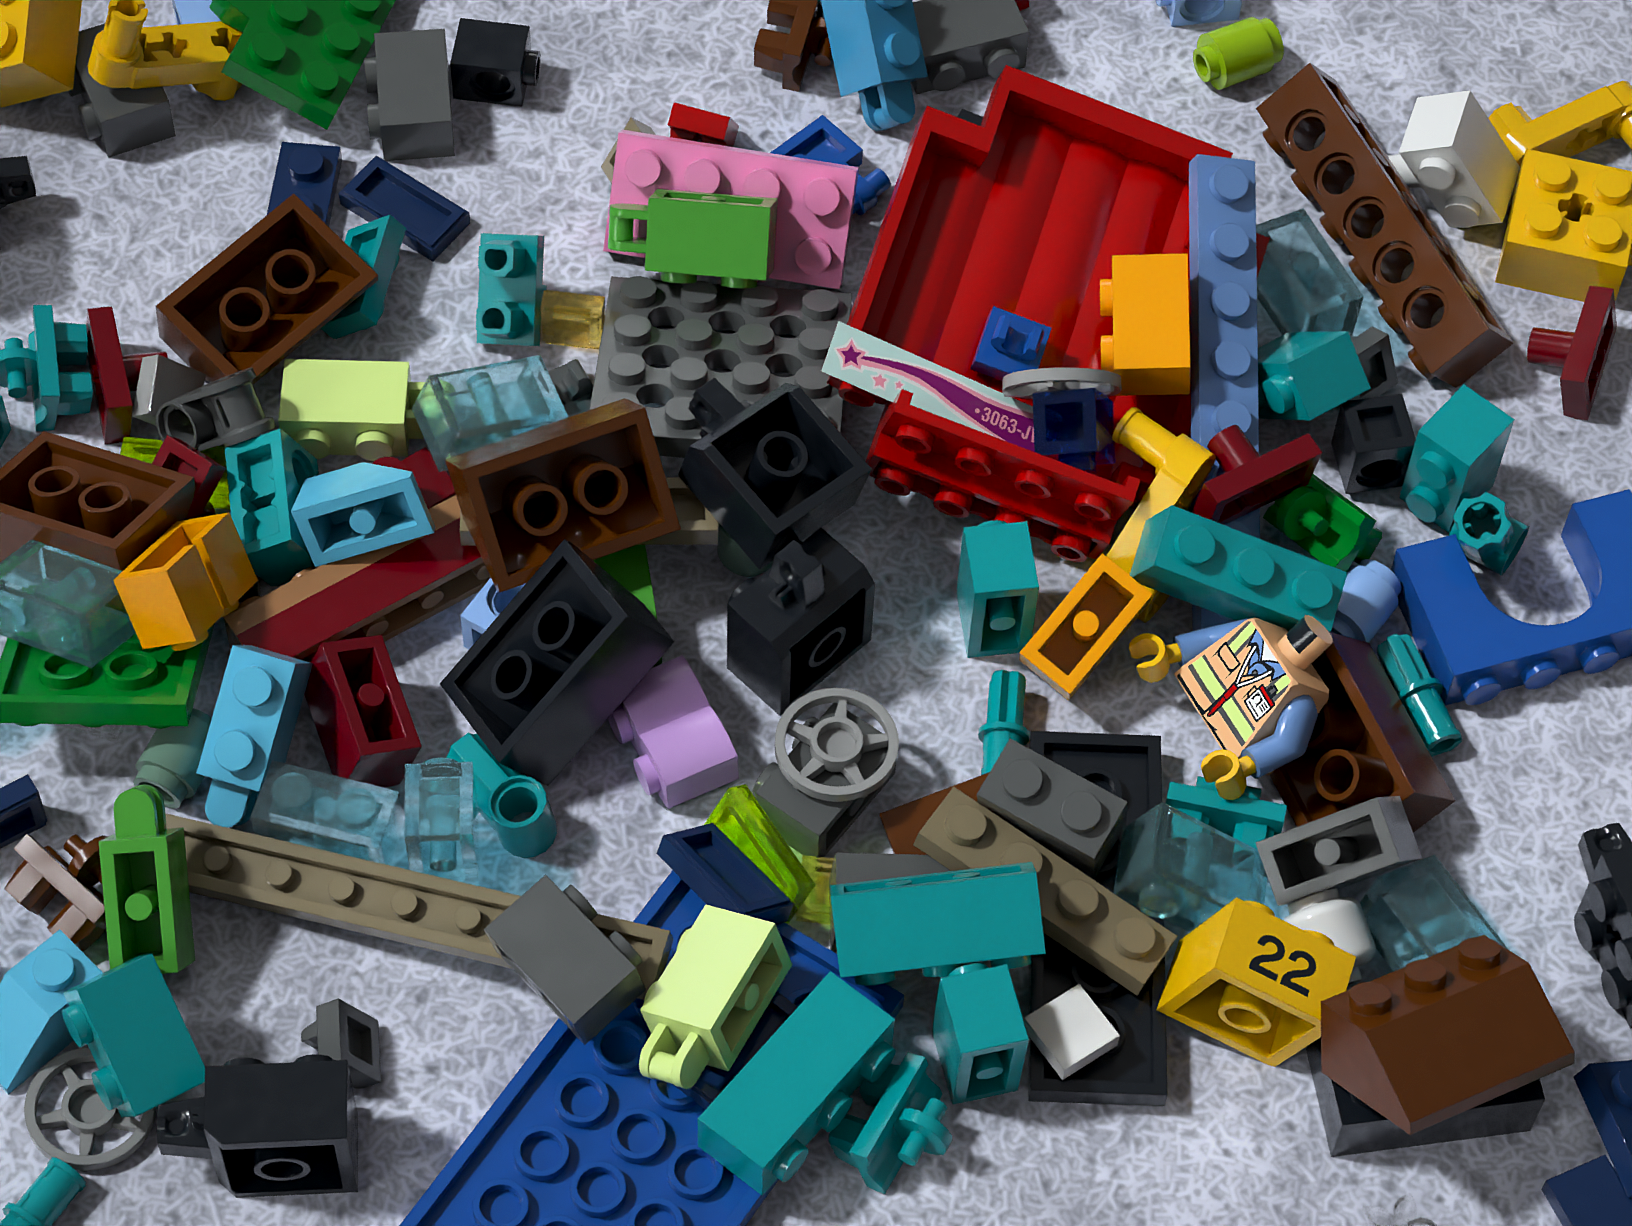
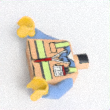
M1305 615L1290 631L1258 618H1246L1174 636L1173 644L1165 645L1160 637L1150 633L1139 634L1129 643V651L1132 658L1141 659L1147 655H1157L1155 659L1136 666L1140 678L1147 682L1153 683L1162 680L1168 674L1170 664L1178 662L1181 668L1174 673L1175 677L1222 749L1209 753L1201 763L1202 773L1206 782H1215L1219 796L1226 800H1235L1244 793L1247 787L1246 777L1251 775L1253 778L1258 779L1264 775H1270L1274 770L1301 757L1307 750L1318 713L1329 699V689L1311 663L1333 643V638L1328 630L1310 615Z

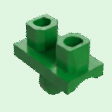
M1314 474L1308 485L1299 487L1290 494L1275 500V503L1267 509L1263 516L1266 521L1320 562L1345 572L1348 571L1353 561L1360 563L1362 560L1370 559L1382 539V532L1374 526L1377 520Z

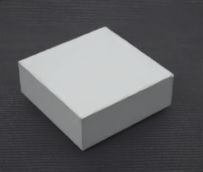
M1080 984L1024 1018L1028 1036L1062 1080L1118 1046L1120 1035Z

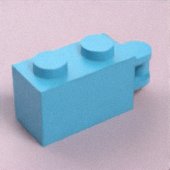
M232 645L197 769V774L212 778L205 803V813L212 824L227 828L245 824L254 814L259 793L278 789L313 663L252 645Z

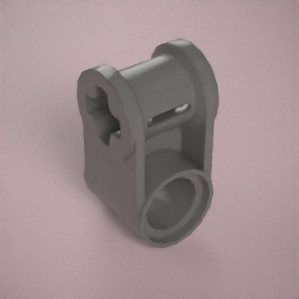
M253 367L212 381L160 406L156 414V425L162 441L164 442L166 436L169 435L181 439L198 451L220 445H223V447L231 446L274 429L276 427L275 421L272 417L265 416L252 384L256 377Z

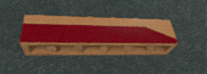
M456 495L428 509L436 527L432 534L319 567H308L297 573L289 583L270 593L244 600L235 611L223 617L230 649H232V645H252L311 663L320 644L323 642L382 635L385 642L479 592L491 577L477 547L461 546L460 506Z

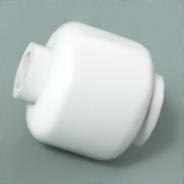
M1337 888L1288 904L1287 909L1290 915L1283 920L1302 930L1322 933L1329 937L1336 947L1356 956L1348 985L1363 980L1359 967L1373 959L1376 953V946L1359 901L1353 897H1340Z

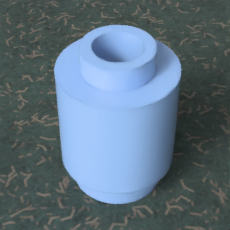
M1365 559L1358 565L1350 566L1347 571L1331 633L1370 642L1398 606L1401 583L1397 576L1388 567L1375 560Z

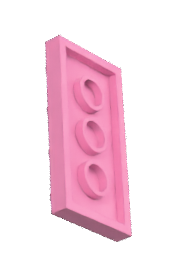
M621 130L618 133L609 209L611 204L618 203L648 205V198L657 189L778 198L774 270L768 278L840 289L844 276L859 167ZM608 210L603 251L645 258L646 253L622 252L608 249L610 217ZM634 219L633 237L646 238L647 220Z

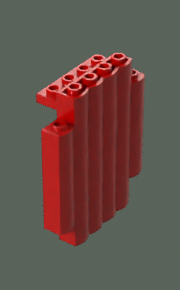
M1006 65L993 87L980 126L926 106L915 127L847 325L1003 393L1002 381L970 370L987 317L993 306L1052 328L1038 369L1089 368L1101 370V336L1113 335V316L1101 317L1100 279H1112V255L1188 253L1190 334L1189 162L1197 154L1232 158L1233 153ZM1256 233L1257 278L1270 239ZM830 375L827 380V384L838 389L839 396L851 404L861 407H871L874 403L885 405L866 459V463L872 468L869 476L875 478L874 483L878 488L899 496L909 495L910 492L920 493L933 500V506L938 511L952 517L966 518L969 514H974L988 521L1000 520L1006 523L1027 521L1030 536L1050 544V549L1055 555L1073 562H1084L1087 557L1092 559L1099 557L1110 544L1118 519L1130 506L1134 510L1136 509L1156 477V468L1122 444H1117L1112 440L1113 432L1126 412L1132 407H1137L1141 410V413L1178 437L1184 433L1191 438V385L1190 394L1114 395L1107 397L1105 404L1059 401L1044 406H1036L1035 400L1015 398L1058 417L1047 454L1044 456L912 406L910 402L913 393L904 389L900 390L892 403Z

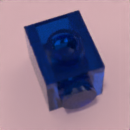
M1096 388L1033 393L1034 452L1091 474H1096V465L1115 463V442L1112 440L1114 410L1111 399Z

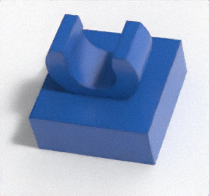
M993 306L987 317L970 370L1002 381V378L1007 374L1038 369L1052 328Z

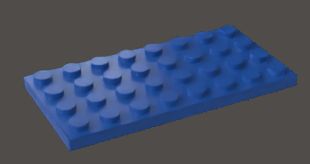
M672 870L633 922L670 930L674 940L666 963L667 967L676 953L682 934L692 927L707 904ZM787 923L777 924L776 927L790 957L792 967L777 991L798 1007L830 971L840 978L838 956ZM854 976L840 978L894 1019L903 1007L904 994L886 983L857 985L855 984ZM637 998L586 1045L558 1018L399 1226H746L779 1179L770 1186L763 1196L698 1147V1117L705 1109L673 1084L642 1076L639 1070L640 1054L651 1032L640 1011L644 1000Z

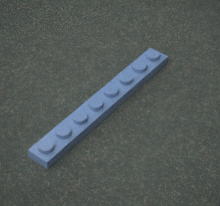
M1197 154L1189 162L1191 439L1209 450L1207 445L1217 433L1229 426L1238 425L1259 454L1255 161ZM1216 460L1204 483L1225 473ZM1201 489L1199 490L1198 494L1191 503L1192 510L1194 508V505L1196 503V500L1199 496ZM1260 508L1225 524V526L1260 539ZM1192 604L1193 631L1236 621Z

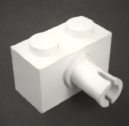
M1470 90L1418 97L1399 154L1388 155V158L1408 188L1421 187L1449 227L1466 228L1503 223L1520 166Z

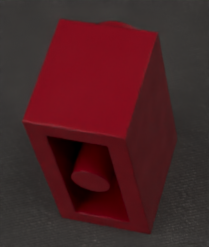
M382 635L321 643L311 661L313 666L304 695L339 795L399 785L422 745Z

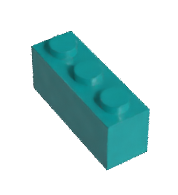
M1171 505L1145 521L1130 576L1141 585L1236 621L1246 618H1258L1290 631L1305 615H1310L1318 620L1328 632H1331L1347 572Z
M1033 862L830 885L840 978L854 976L855 984L888 983L896 979L895 971L922 968L923 976L945 977L953 970L963 966V963L990 960L991 967L1007 964L1008 969L1020 968L1032 963L1031 955L1046 954L1037 873Z
M830 971L698 1117V1147L762 1196L777 1179L783 1183L787 1182L804 1163L809 1153V1149L806 1146L821 1128L826 1132H831L846 1116L853 1102L850 1096L865 1079L870 1083L875 1082L891 1064L896 1053V1049L892 1047L895 1019Z

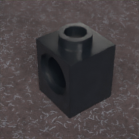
M460 18L450 61L453 99L522 107L527 85L537 86L541 63L540 51L531 50L530 26Z
M1402 394L1349 400L1341 404L1331 445L1345 494L1403 486L1416 438Z

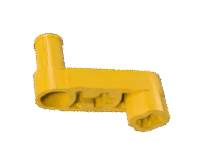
M110 0L104 30L95 37L87 65L88 72L95 81L110 88L129 87L131 89L192 84L196 91L207 94L214 100L226 101L234 98L236 91L242 86V83L221 73L240 38L241 31L221 21L143 27V23L148 15V8H145L146 4L143 0Z
M1620 81L1608 87H1602L1533 120L1521 106H1514L1512 103H1508L1494 110L1488 119L1520 167L1526 148L1570 158L1614 137L1615 139L1622 138L1632 150V86L1628 81Z
M1132 407L1126 412L1112 435L1114 442L1122 444L1156 468V477L1107 554L1110 560L1129 575L1145 521L1171 505L1187 511L1216 460V455L1184 433L1178 437L1141 413V410L1137 407ZM1142 585L1153 594L1149 605L1138 617V619L1146 623L1162 607L1170 595Z

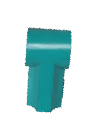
M1485 492L1477 498H1463L1452 517L1455 523L1449 535L1456 534L1465 556L1499 575H1503L1518 554L1528 534L1529 526L1511 517L1503 500Z
M468 732L450 746L448 755L440 763L443 773L497 832L504 849L512 855L521 858L536 857L546 852L554 843L557 835V825L542 785L532 777H527L500 764L478 734ZM534 812V814L525 821H511L516 815L520 813Z

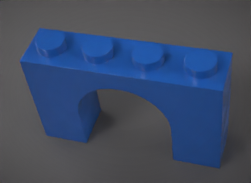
M1630 489L1571 505L1561 538L1587 590L1590 608L1579 617L1565 623L1556 625L1530 624L1514 619L1495 607L1480 588L1456 534L1396 549L1391 571L1401 583L1398 606L1431 678L1439 679L1443 686L1440 696L1445 706L1465 701L1468 705H1479L1493 699L1500 691L1522 685L1530 690L1539 689L1551 684L1560 675L1582 669L1587 674L1599 673L1612 667L1618 660L1632 656V492Z

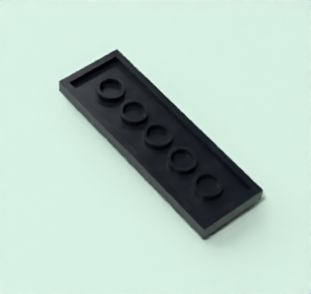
M1031 731L1029 749L1127 801V824L1093 880L1164 927L1161 736ZM1043 933L1046 954L1031 955L1032 963L1029 965V1014L1080 984L1120 1037L1118 1046L1063 1080L1029 1037L1028 1101L1165 1106L1168 1096L1166 1015L1156 1010L1165 985V957L1140 993L1135 995Z

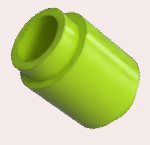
M1249 17L1200 35L1197 41V49L1193 52L1194 67L1202 81H1210L1215 89L1221 90L1270 72L1274 64L1283 59V41L1278 28L1270 19L1263 18L1258 20L1255 17Z

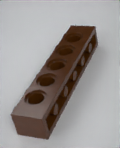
M1309 63L1256 108L1268 126L1262 132L1265 140L1281 158H1289L1296 169L1291 174L1292 181L1311 202L1316 200L1325 213L1319 218L1321 225L1337 244L1341 246L1345 244L1354 257L1348 262L1350 269L1369 290L1375 288L1383 301L1378 306L1379 313L1397 334L1401 335L1404 333L1413 346L1408 352V356L1417 370L1426 379L1432 380L1434 377H1437L1455 388L1459 387L1513 344L1501 323L1334 78ZM1325 132L1322 143L1314 149L1318 137ZM1352 175H1354L1352 185L1348 190L1343 192L1344 184ZM1384 218L1381 230L1372 237V230L1375 224ZM1414 262L1410 276L1401 282L1404 269ZM1444 306L1442 319L1437 325L1431 327L1433 315L1439 308Z

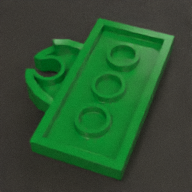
M212 0L209 7L211 11L223 23L242 32L221 73L327 130L356 77L364 58H366L375 41L374 33H379L396 0Z

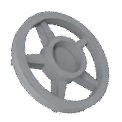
M1089 368L1030 369L1013 372L1002 378L1004 397L1035 400L1036 406H1044L1059 401L1105 404L1107 397L1117 395L1122 390L1120 375L1105 370Z
M825 688L800 697L786 709L776 728L775 756L781 772L796 790L820 800L842 802L867 797L868 794L878 789L889 778L898 757V732L888 711L872 697L852 689ZM826 703H838L835 716L823 719L814 728L794 722L798 716L810 708ZM847 704L859 707L871 714L880 723L885 733L863 735L858 725L847 719ZM787 734L810 746L812 759L800 772L793 766L785 748ZM888 747L883 764L873 775L864 780L857 767L862 753ZM824 770L842 772L851 785L827 786L816 783L812 779Z
M81 1047L55 1057L37 1073L26 1094L24 1115L29 1135L34 1145L49 1160L52 1157L58 1158L75 1170L87 1172L116 1165L136 1152L145 1142L153 1127L156 1107L144 1112L141 1121L132 1117H121L117 1107L108 1110L100 1099L93 1080H80L70 1068L73 1065L84 1062H95L89 1047ZM61 1072L68 1086V1090L62 1099V1108L36 1117L41 1093L51 1079ZM67 1126L74 1134L80 1136L79 1155L58 1149L44 1137L40 1130ZM116 1128L133 1132L118 1147L105 1153L91 1155L95 1138L107 1133L110 1129Z

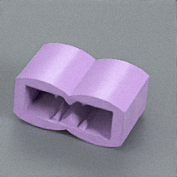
M683 656L651 668L608 717L610 726L619 743L624 744L631 741L639 755L638 758L633 759V764L644 791L647 795L658 792L668 809L739 779L738 756L719 717L709 705L695 673Z

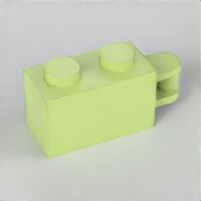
M285 359L278 418L279 428L316 459H322L328 455H358L370 461H375L381 457H408L409 439H441L450 434L454 392L449 386L442 383L411 382L409 362Z
M710 905L704 906L692 927L682 934L676 953L658 981H655L649 987L645 995L644 1004L640 1011L651 1035L640 1054L639 1070L642 1076L689 1089L697 1082L706 1065L726 1071L730 1070L792 967V962L775 923Z

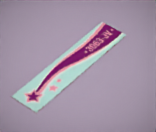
M840 321L837 323L821 370L823 373L892 403L900 390L904 389L913 393L910 402L912 406L1044 456L1047 454L1058 420L1056 416L1015 398L1004 397V394Z

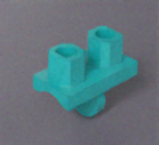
M481 233L478 257V308L476 310L477 343L540 346L542 297H547V285H543L544 236Z
M33 305L34 331L28 336V348H23V341L21 339L9 338L4 342L5 349L0 350V386L8 388V394L12 398L26 396L27 386H32L35 432L55 430L57 415L90 413L93 397L92 379L89 372H58V365L86 364L88 353L86 324L54 322L52 305Z
M1197 777L1196 786L1170 781L1162 816L1163 828L1167 829V855L1171 858L1191 862L1201 860L1206 837L1231 842L1228 866L1232 867L1234 871L1259 875L1264 866L1256 842L1282 832L1287 805L1260 800L1262 791L1260 788L1247 786L1239 798L1226 800L1219 796L1215 782H1206L1204 777Z
M907 1052L900 1066L890 1064L875 1082L870 1083L865 1079L861 1083L859 1092L865 1104L875 1107L868 1121L846 1114L838 1126L828 1135V1142L836 1157L858 1168L866 1186L883 1194H886L903 1162L915 1166L923 1152L933 1155H944L953 1141L952 1134L941 1123L943 1116L948 1110L947 1105L940 1101L943 1095L941 1089L926 1074L925 1069L928 1066L926 1058L911 1052Z

